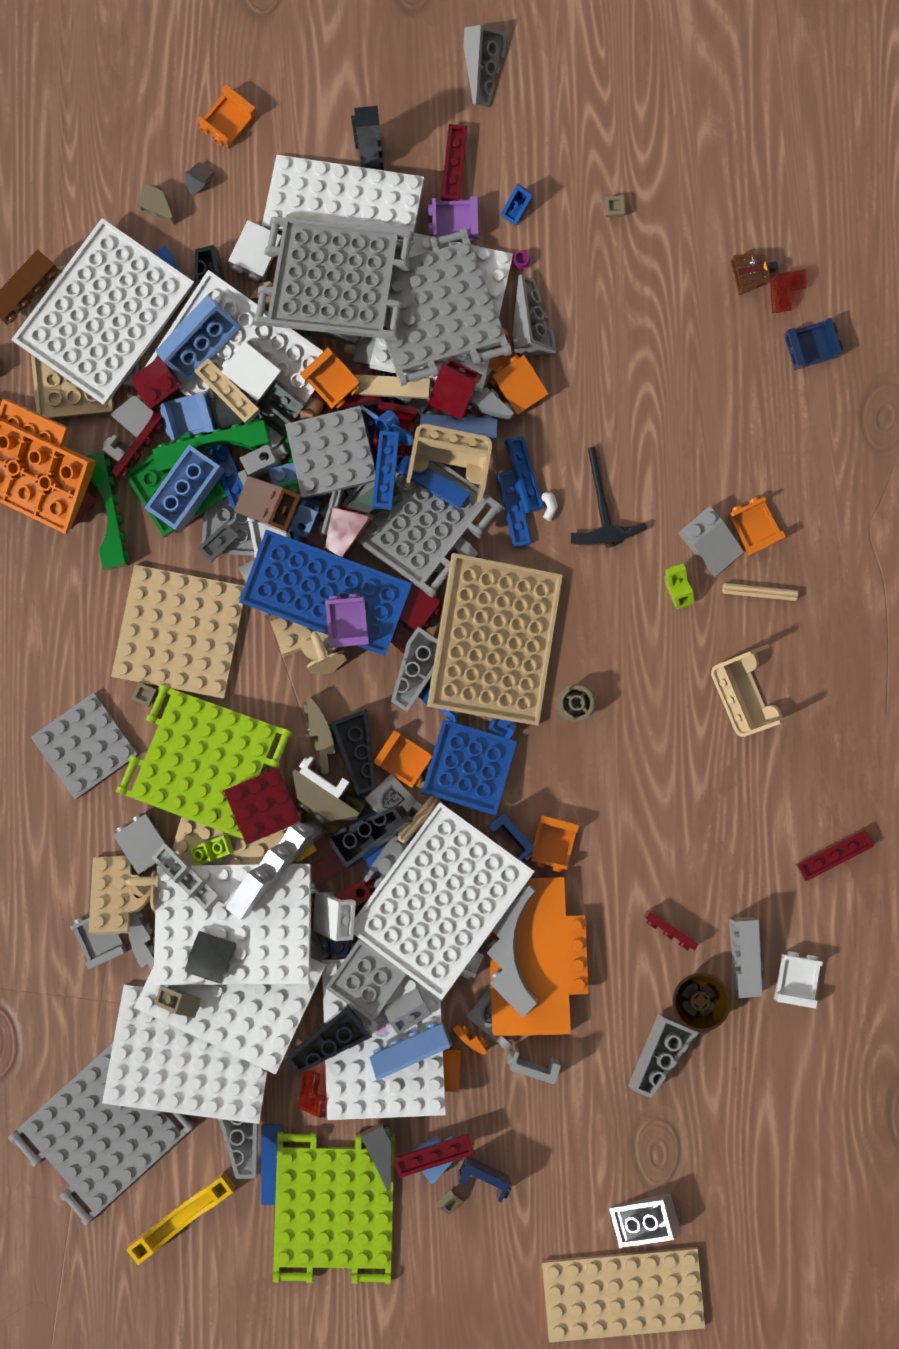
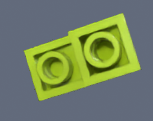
M228 834L190 848L195 865H202L234 853Z

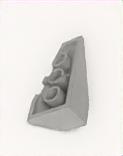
M483 25L465 27L464 53L473 104L489 107L495 89L494 80L496 74H499L501 69L499 67L500 60L504 58L506 52L507 32Z

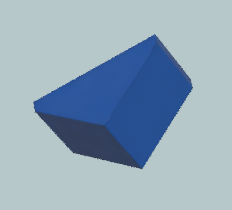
M517 184L500 215L516 226L531 206L534 194L520 184Z

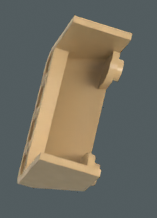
M429 424L419 425L414 436L405 488H409L412 472L425 471L430 460L465 467L467 480L471 483L479 484L477 502H481L492 450L491 440L483 435Z
M769 644L715 665L711 670V676L736 734L741 737L779 725L798 716V712L783 717L781 711L775 705L765 707L751 671L756 670L759 666L756 653L769 648Z

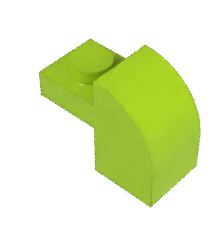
M684 564L666 569L664 579L676 609L694 604V594L687 581Z

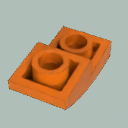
M458 1022L453 1026L454 1032L466 1045L478 1053L487 1054L486 1047L488 1044L482 1036L479 1038L475 1034L469 1038L471 1033L465 1024L461 1026Z
M443 1050L445 1092L459 1093L461 1050Z

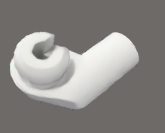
M545 492L541 497L542 501L547 505L543 518L551 521L558 508V504L553 493Z

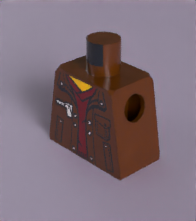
M763 253L734 255L731 260L739 295L765 286L770 281V274L779 271L777 261L767 263Z

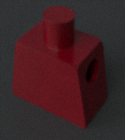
M373 878L366 883L361 880L335 894L334 897L340 900H355L356 907L369 900L371 893L376 890L373 887L376 880ZM360 889L362 895L357 897L356 891Z

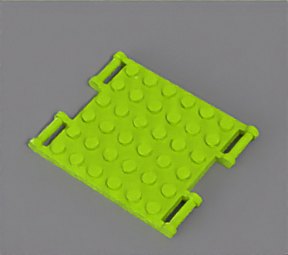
M160 685L158 688L159 693L151 712L145 719L150 723L158 725L144 760L134 756L129 757V765L120 786H117L115 792L243 839L223 790L261 775L265 765L279 768L281 764L279 761L293 732ZM166 694L171 695L162 718L158 719L157 715ZM277 735H282L273 758L269 759L268 757ZM139 765L141 766L132 790L129 791L127 787L136 766Z
M311 1132V1134L277 1133L273 1283H279V1281H306V1283H312L313 1268H352L351 1284H357V1282H385V1284H391L395 1134H392L393 1137H391V1189L387 1191L367 1148H361V1143H364L361 1137L362 1133H356L355 1147H317V1132ZM284 1142H310V1147L283 1146ZM280 1267L307 1268V1273H280ZM358 1268L385 1269V1274H358Z

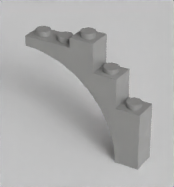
M311 819L304 824L298 822L290 826L280 843L268 850L259 866L247 873L226 906V909L239 920L249 916L267 890L286 868L308 847L324 837L328 830L323 827L321 822L315 819Z
M533 885L522 888L518 894L519 897L512 902L492 931L500 939L495 938L488 945L490 949L487 952L503 969L502 971L498 969L491 976L493 980L490 984L522 1017L539 1002L522 976L516 951L517 929L521 915L528 901L537 891Z

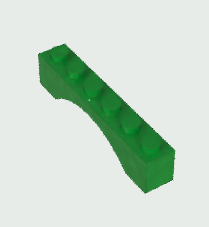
M254 419L247 425L235 424L231 426V429H216L212 431V434H197L193 439L176 440V443L170 445L168 443L160 444L157 448L152 449L157 472L161 475L168 474L188 445L199 452L224 444L238 445L253 451L268 444L272 446L267 424L264 420Z
M104 452L85 455L96 461L90 480L100 491L107 509V530L99 548L102 568L107 571L129 566L130 554L128 549L125 550L124 542H127L126 534L121 529L123 518L121 512H118L117 509L119 498L114 493L113 488L116 486V482L110 473V468H112L110 456L107 457Z

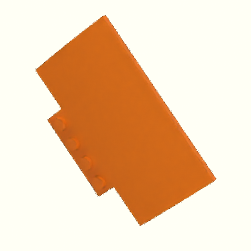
M2 399L0 405V503L64 534H68L84 498L96 461L65 447L70 428L11 400Z
M564 877L530 878L525 884L526 887L533 885L537 891L528 901L520 918L516 937L517 960L525 982L539 1002L522 1017L491 985L492 1036L571 1034L569 995L589 994L585 915L566 916ZM493 931L490 933L489 944L495 938L500 939ZM489 956L491 983L493 980L491 976L498 969L501 971L503 969Z

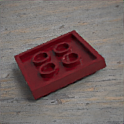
M279 768L223 790L246 845L301 822Z

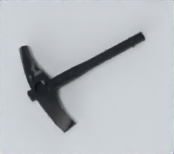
M595 447L588 448L589 460L602 527L589 533H570L571 544L587 546L606 545V548H612L615 546V543L647 530V525L645 522L629 527L611 525Z

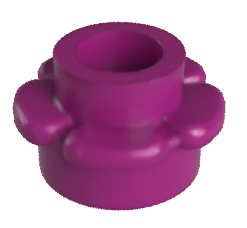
M518 251L514 253L512 264L515 267L525 269L526 266H529L531 259L527 252Z

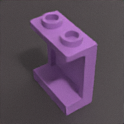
M470 196V200L436 201V198H432V204H428L429 216H432L433 223H429V234H433V237L438 238L466 228L469 240H478L477 196Z
M360 594L348 595V599H341L340 596H330L329 600L325 601L329 648L368 645L364 597H360Z

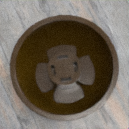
M694 973L685 977L676 986L672 1005L676 1017L685 1027L694 1031L706 1032L717 1028L725 1021L730 1011L731 998L727 987L719 978L707 973Z

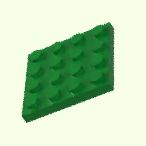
M187 432L176 440L184 438L189 440L193 438ZM151 455L131 468L126 478L145 507L168 474L161 475L157 472L154 456ZM219 480L190 521L228 497ZM148 511L163 537H167L176 531Z

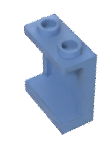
M209 391L161 403L160 412L162 417L165 418L166 432L171 441L178 439L187 432L190 435L218 429L209 400H211Z

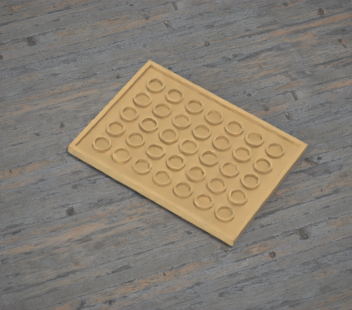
M453 553L451 555L427 707L539 726L563 575Z

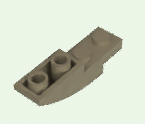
M309 697L307 702H304V712L308 714L309 721L305 722L306 733H310L311 737L318 736V740H315V749L319 751L320 759H317V770H321V774L330 773L329 754H336L335 742L324 713L317 703Z

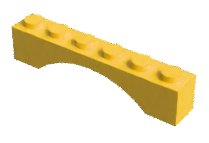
M223 1171L133 1240L126 1250L136 1264L139 1265L185 1226L232 1194L236 1186L225 1171Z

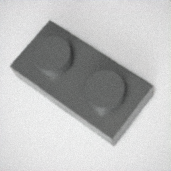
M225 522L198 549L212 563L239 536Z

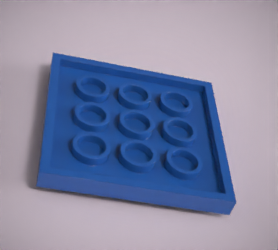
M443 719L421 793L495 816L517 741Z

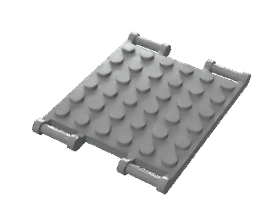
M271 217L268 246L265 247L264 254L269 257L278 256L273 287H258L257 310L252 321L254 326H272L382 338L389 341L398 340L399 334L397 329L403 303L401 301L389 300L393 268L401 271L409 269L408 257L410 244L414 237L413 232ZM282 226L280 247H275L278 228ZM398 239H403L401 259L397 260L395 259ZM271 296L268 317H263L266 297ZM387 308L393 310L390 330H384Z
M466 228L435 238V236L429 238L432 251L409 257V269L407 271L393 268L389 300L401 301L403 309L400 311L398 340L389 341L384 339L400 386L428 376H438L435 363L446 361L448 358L453 359L470 354L473 364L477 365L481 363L480 361L512 354L511 347L507 342L468 238ZM460 239L463 242L442 249L438 248V245ZM387 308L384 330H390L392 309ZM501 345L500 348H497V349H494V350H490V351L483 352V353H480V354H478V352H477V351H481V350H484V349H488V348H491V347H495V346ZM428 366V369H424L407 375L403 374L404 372Z
M397 456V466L404 457ZM429 460L428 467L470 492V497L462 508L458 510L411 480L409 488H405L406 477L396 472L395 482L402 494L403 501L393 505L392 510L385 509L375 514V518L358 543L433 598L436 595V590L449 574L450 561L446 559L447 555L467 530L480 538L483 535L482 531L497 512H501L503 507L485 493L481 502H477L479 489L444 463ZM374 482L357 486L354 490L350 488L344 489L342 497L345 494L348 497L341 506H347L373 488ZM329 503L325 506L324 509L321 508V510L318 512V514L324 519L326 517ZM488 504L492 508L476 527L472 523ZM442 564L445 568L429 587L425 583Z
M113 1043L8 1137L28 1157L33 1167L45 1157L66 1180L70 1187L59 1197L62 1201L65 1200L78 1214L84 1226L196 1125L184 1114L173 1113L184 1126L181 1130L166 1112L102 1104ZM23 1132L41 1153L36 1155L19 1135ZM73 1191H75L80 1196V1198L87 1204V1206L92 1210L89 1214L71 1195Z

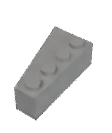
M754 917L729 918L735 995L738 998L762 997V991L765 990L764 980L761 979L763 964L760 957L759 920Z
M658 1014L628 1086L633 1091L652 1098L665 1080L671 1068H674L677 1064L676 1061L683 1052L685 1053L689 1043L693 1038H696L699 1032L685 1027L680 1022Z

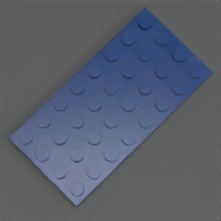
M266 529L239 603L328 635L325 601L329 600L330 596H340L341 599H348V595L360 594V597L365 599L369 644L358 646L386 656L412 583Z

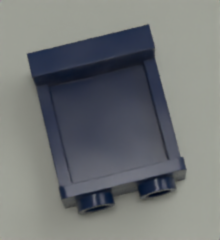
M831 318L821 323L797 330L792 328L785 332L784 338L794 370L836 359L842 354L843 345L841 340L837 338V326L835 322H832Z
M505 813L499 814L486 827L490 832H495L501 826L522 849L515 858L520 861L528 860L534 854L532 850L535 847Z
M470 1156L465 1157L458 1171L459 1183L466 1185L470 1175L498 1188L496 1192L497 1201L502 1202L503 1198H508L511 1191L508 1175Z

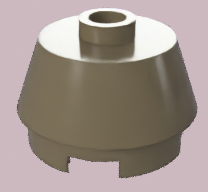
M569 685L558 696V711L563 718L570 722L585 721L595 710V697L592 691L584 685Z

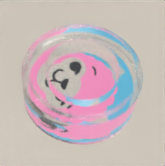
M380 1017L373 1022L372 1031L378 1037H386L391 1033L392 1026L387 1018Z

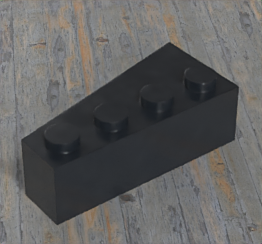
M378 106L354 108L355 115H351L355 149H359L361 167L384 171Z
M214 245L195 249V284L193 292L208 270L225 281L220 253Z
M367 709L335 720L329 724L356 796L376 789Z
M403 805L396 806L334 833H330L325 837L344 866L349 868L356 866L411 824L413 820Z
M346 1004L288 1053L285 1059L296 1073L300 1074L372 1038V1033L351 1007Z

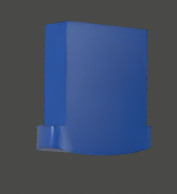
M492 718L487 730L510 739L515 731L517 722Z

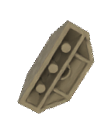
M297 770L293 771L292 780L296 801L301 810L306 813L310 811L316 815L314 818L322 824L325 822L334 824L350 821L358 817L359 812Z

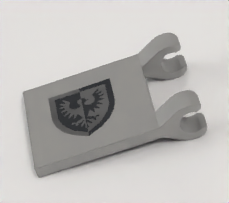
M392 774L364 799L377 814L392 807L402 805L407 812L412 808L416 814L423 806L416 801Z
M490 986L466 1017L507 1050L511 1043L503 1036H492Z

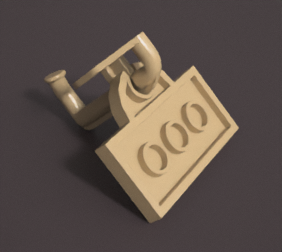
M282 618L271 621L284 657L302 650L306 657L314 660L307 665L310 674L333 673L346 661L343 652H336L337 648H329L328 635Z
M127 856L93 857L89 934L129 933L130 914L139 912L148 902H150L151 909L155 912L156 887H158L159 882L157 872L153 871L151 877H139L138 875H132V864Z

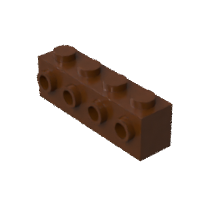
M38 249L0 289V319L6 325L17 319L18 313L30 305L31 299L35 295H39L43 291L45 284L48 281H52L59 271L56 265Z

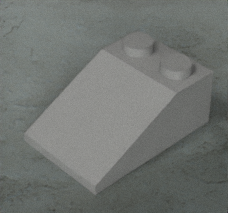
M711 506L678 533L714 577L744 553L724 521Z
M671 1193L651 1196L610 1208L620 1247L674 1240L681 1233Z

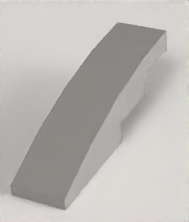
M164 843L152 856V859L190 897L194 898L205 911L209 912L222 898L167 844Z

